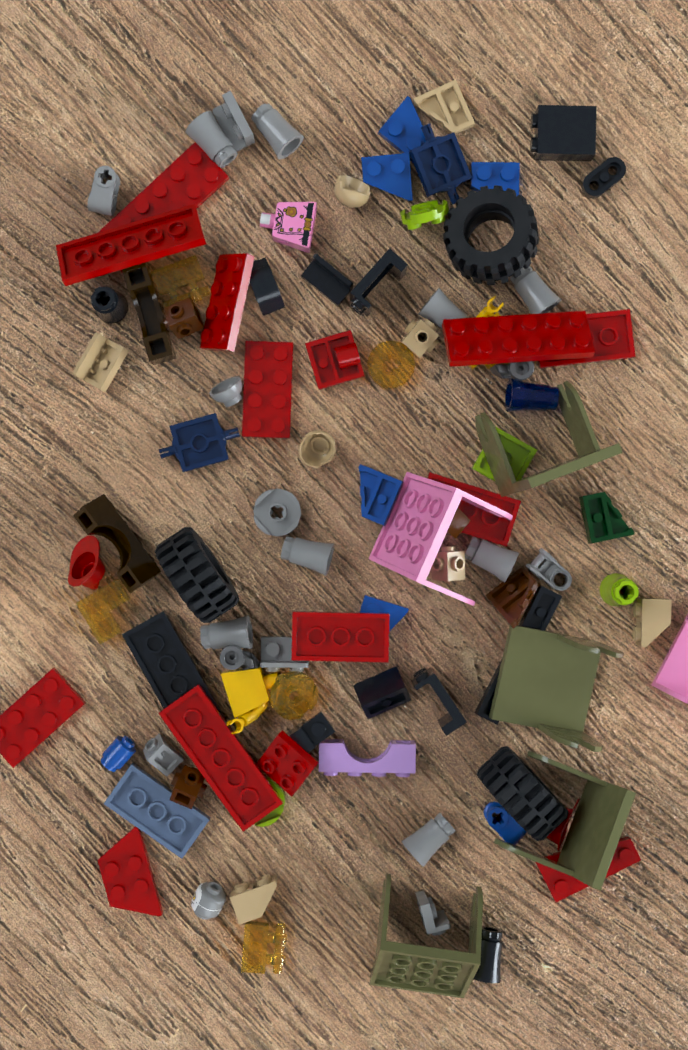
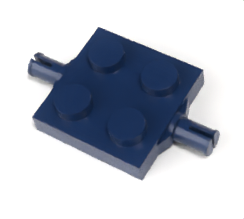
M429 123L421 127L426 142L410 150L409 153L426 196L429 197L436 193L447 192L451 205H454L459 199L456 187L470 180L472 176L455 133L435 137Z
M216 413L171 425L172 446L159 449V453H163L160 454L161 459L175 455L180 462L183 473L230 459L226 449V440L240 437L239 430L236 427L224 431L219 424Z

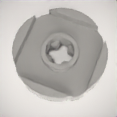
M282 489L267 490L258 497L254 505V521L265 534L272 536L287 535L299 524L301 517L300 503L289 491ZM274 506L284 509L281 519L279 517L272 518V508Z

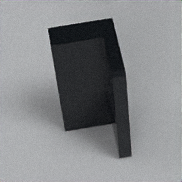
M316 253L313 256V261L301 275V278L337 307L353 289V283Z
M393 667L354 685L355 692L367 719L411 701L397 667Z

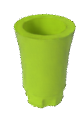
M619 573L606 576L602 580L599 589L601 598L610 606L629 605L636 600L639 594L636 584ZM622 587H623V588H624V593H623L622 595H620V594H619V591H620V590L622 589Z

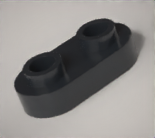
M611 157L600 164L584 178L581 185L584 195L592 199L603 195L623 178L626 172L625 163L620 158ZM608 169H614L616 174L610 175ZM591 183L596 184L597 190H592L589 185Z

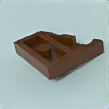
M522 566L509 576L505 583L502 582L485 596L514 629L539 584Z

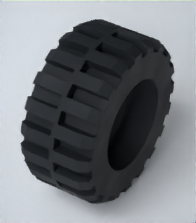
M494 185V189H488V186L480 187L481 190L478 192H474V190L467 192L465 199L460 197L455 202L456 208H450L447 213L449 220L446 219L444 221L443 228L445 233L443 234V239L454 268L460 271L464 278L468 280L472 277L473 282L477 284H482V281H486L487 285H495V281L499 280L503 284L509 282L508 277L512 275L514 278L520 276L521 268L527 269L531 264L530 257L534 258L536 256V245L539 244L536 217L531 205L527 204L526 198L522 195L516 196L515 190L507 188L506 191H503L502 186ZM500 220L513 227L514 234L511 240L504 247L496 251H479L469 244V238L474 229L486 221Z
M184 527L158 544L155 553L160 566L181 599L201 622L210 623L237 605L239 596L236 589L209 547L192 527Z
M508 746L501 747L478 769L477 776L483 785L510 816L536 841L544 840L567 819L568 810Z

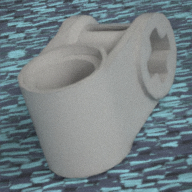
M101 166L95 171L87 207L88 211L113 216L117 206L120 178L109 166ZM110 175L112 179L107 180V182L105 183L103 179L108 178Z
M542 548L539 549L537 557L530 564L527 563L525 565L529 571L554 590H566L572 583L570 573ZM557 573L565 576V583L560 587L556 586L553 581Z

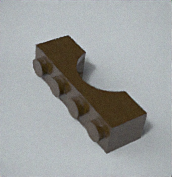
M145 262L122 269L128 292L139 318L142 339L149 362L156 365L176 359L169 332L163 321L165 318L149 266Z
M105 494L83 505L73 515L87 535L105 537L117 548L120 555V567L116 575L130 594L161 572L156 562L149 556L142 543L136 538L126 521L122 519L114 508L113 503L108 500Z

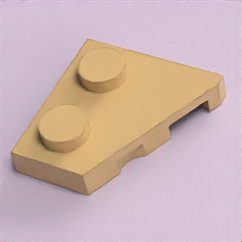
M456 79L413 98L414 105L449 134L454 132L456 135L475 126L474 119Z

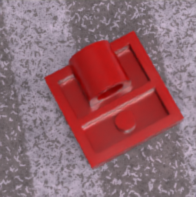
M351 330L305 343L318 390L365 377Z
M282 730L259 759L257 766L292 797L319 762Z

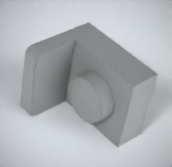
M161 734L151 738L143 749L146 760L165 776H168L184 760L179 752L165 742Z

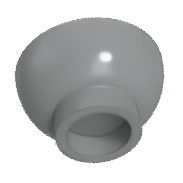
M239 376L228 378L213 387L209 394L215 401L224 403L225 407H230L242 399L240 395L242 381Z

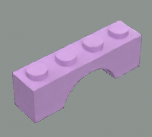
M325 739L319 743V772H324L326 776H337L338 772H348V776H362V773H372V776L384 777L386 773H396L397 777H409L410 773L415 774L416 743L415 740H391L387 749L382 754L366 759L352 754L346 747L343 739Z

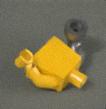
M493 296L488 300L487 306L476 317L501 316L498 311L503 307L504 303L502 302L499 307H495L492 302L497 296ZM533 361L484 364L488 370L490 369L494 375L502 379H511L513 377L516 380L522 381L529 378L534 371ZM469 365V367H470L472 370H473L475 367L478 366V365Z
M229 645L220 654L222 666L228 669L221 673V677L234 718L238 717V719L229 720L227 726L235 723L236 730L231 734H237L260 717L268 707V701L271 698L268 689L281 686V682L277 672L264 676L260 662L254 654L242 650L239 646Z

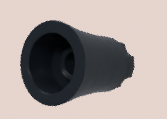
M98 287L93 292L91 304L102 321L113 324L124 319L128 312V302L123 294L109 287ZM110 300L108 304L104 306L105 301Z
M482 926L481 963L473 978L474 980L485 983L501 982L500 965L503 944L501 939L503 932L500 929Z

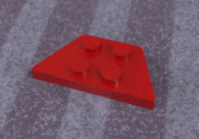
M135 826L97 860L110 907L162 916L163 910L142 832Z

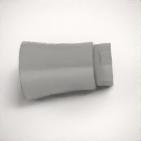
M265 103L258 107L251 117L257 129L274 150L278 159H284L291 155L304 139V136L293 128L270 104Z
M212 111L200 114L186 128L185 133L219 167H226L237 157L238 153L217 123Z
M530 266L527 269L521 268V275L517 278H514V276L510 277V281L515 285L514 288L523 299L531 314L548 313L561 301Z
M440 288L435 291L418 313V315L428 319L441 329L443 319L468 318Z
M286 536L280 557L283 560H288L289 563L309 568L326 576L332 561L335 544L310 541L298 537L294 539Z
M473 536L465 552V559L472 561L471 563L490 572L505 583L519 552L502 548L484 539L481 541Z
M249 615L229 621L210 623V625H203L200 628L201 644L204 649H222L229 645H236L240 648H253V630Z
M439 813L434 820L431 818L424 826L401 842L424 867L436 851L450 839L448 836L452 835L456 830Z

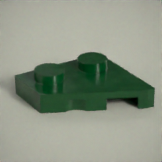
M605 492L579 497L588 544L635 535L634 530L627 526L621 518L622 514L612 505L610 498Z

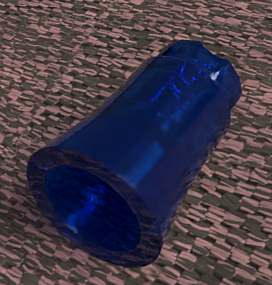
M510 378L505 393L506 411L556 410L559 389L549 387V385L523 382Z

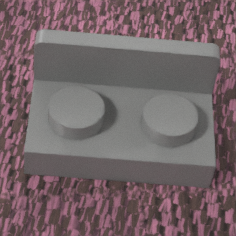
M230 90L222 95L224 103L214 108L212 112L219 126L233 144V148L238 152L255 143V139Z
M261 636L260 667L265 668V671L279 672L280 668H289L290 672H303L304 668L309 667V661H291L292 636Z
M424 890L415 892L427 935H441L447 929H450L451 926L445 911H436L431 896L427 897Z

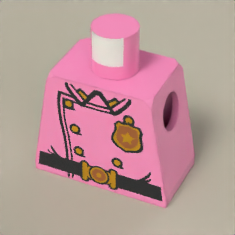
M278 202L275 214L261 213L260 227L273 229V241L310 253L317 202Z

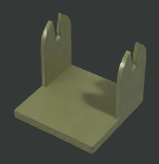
M568 381L563 382L564 387L562 384L557 385V396L561 412L579 457L518 481L515 479L493 422L485 412L475 416L479 441L501 497L534 488L623 453L619 443L600 449L582 400L576 389Z
M517 625L514 629L509 626L489 718L538 728L553 740L578 749L580 744L593 752H600L603 745L583 732L601 652L615 658H623L624 652L598 641Z
M528 751L527 755L587 780L557 862L495 838L494 843L515 854L573 876L588 886L601 891L636 793Z
M386 873L380 905L376 957L370 974L369 985L464 998L481 963L482 888L476 886V893H473L468 952L386 941L391 891V874Z

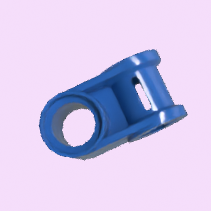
M489 802L485 806L483 813L488 824L506 842L516 845L527 833L499 802ZM495 812L496 814H500V816L498 818L495 816L492 817V814Z

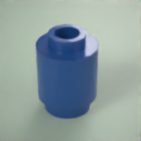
M117 736L102 754L103 757L100 761L103 766L111 772L121 769L136 752L134 741L128 736Z

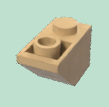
M637 598V603L633 605L636 627H633L632 632L633 641H636L637 646L647 647L671 624V599Z
M270 874L263 875L256 879L257 882L251 884L244 882L234 887L230 894V900L239 925L263 916L277 887V875L271 877Z

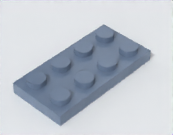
M134 763L130 765L104 802V805L181 859L211 818L194 805L191 810L170 801L173 791Z

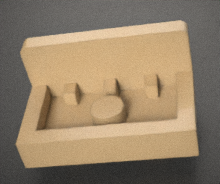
M96 332L89 341L72 374L106 392L129 351Z

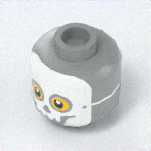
M216 882L201 883L197 887L191 901L195 915L205 920L217 917L226 901V894Z

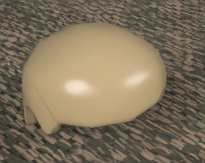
M339 175L334 187L336 198L341 204L349 208H359L365 205L371 194L369 185L346 175Z
M313 430L307 433L302 438L298 448L300 459L305 465L313 468H320L322 465L331 462L336 453L335 439L328 432L322 430Z

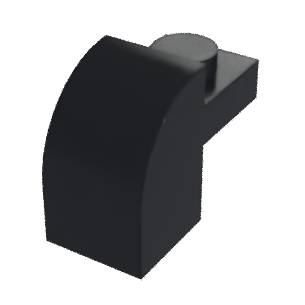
M266 257L255 260L249 282L262 315L265 316L285 308Z
M320 711L305 723L301 722L286 734L308 753L316 745L332 735L335 729L323 712Z

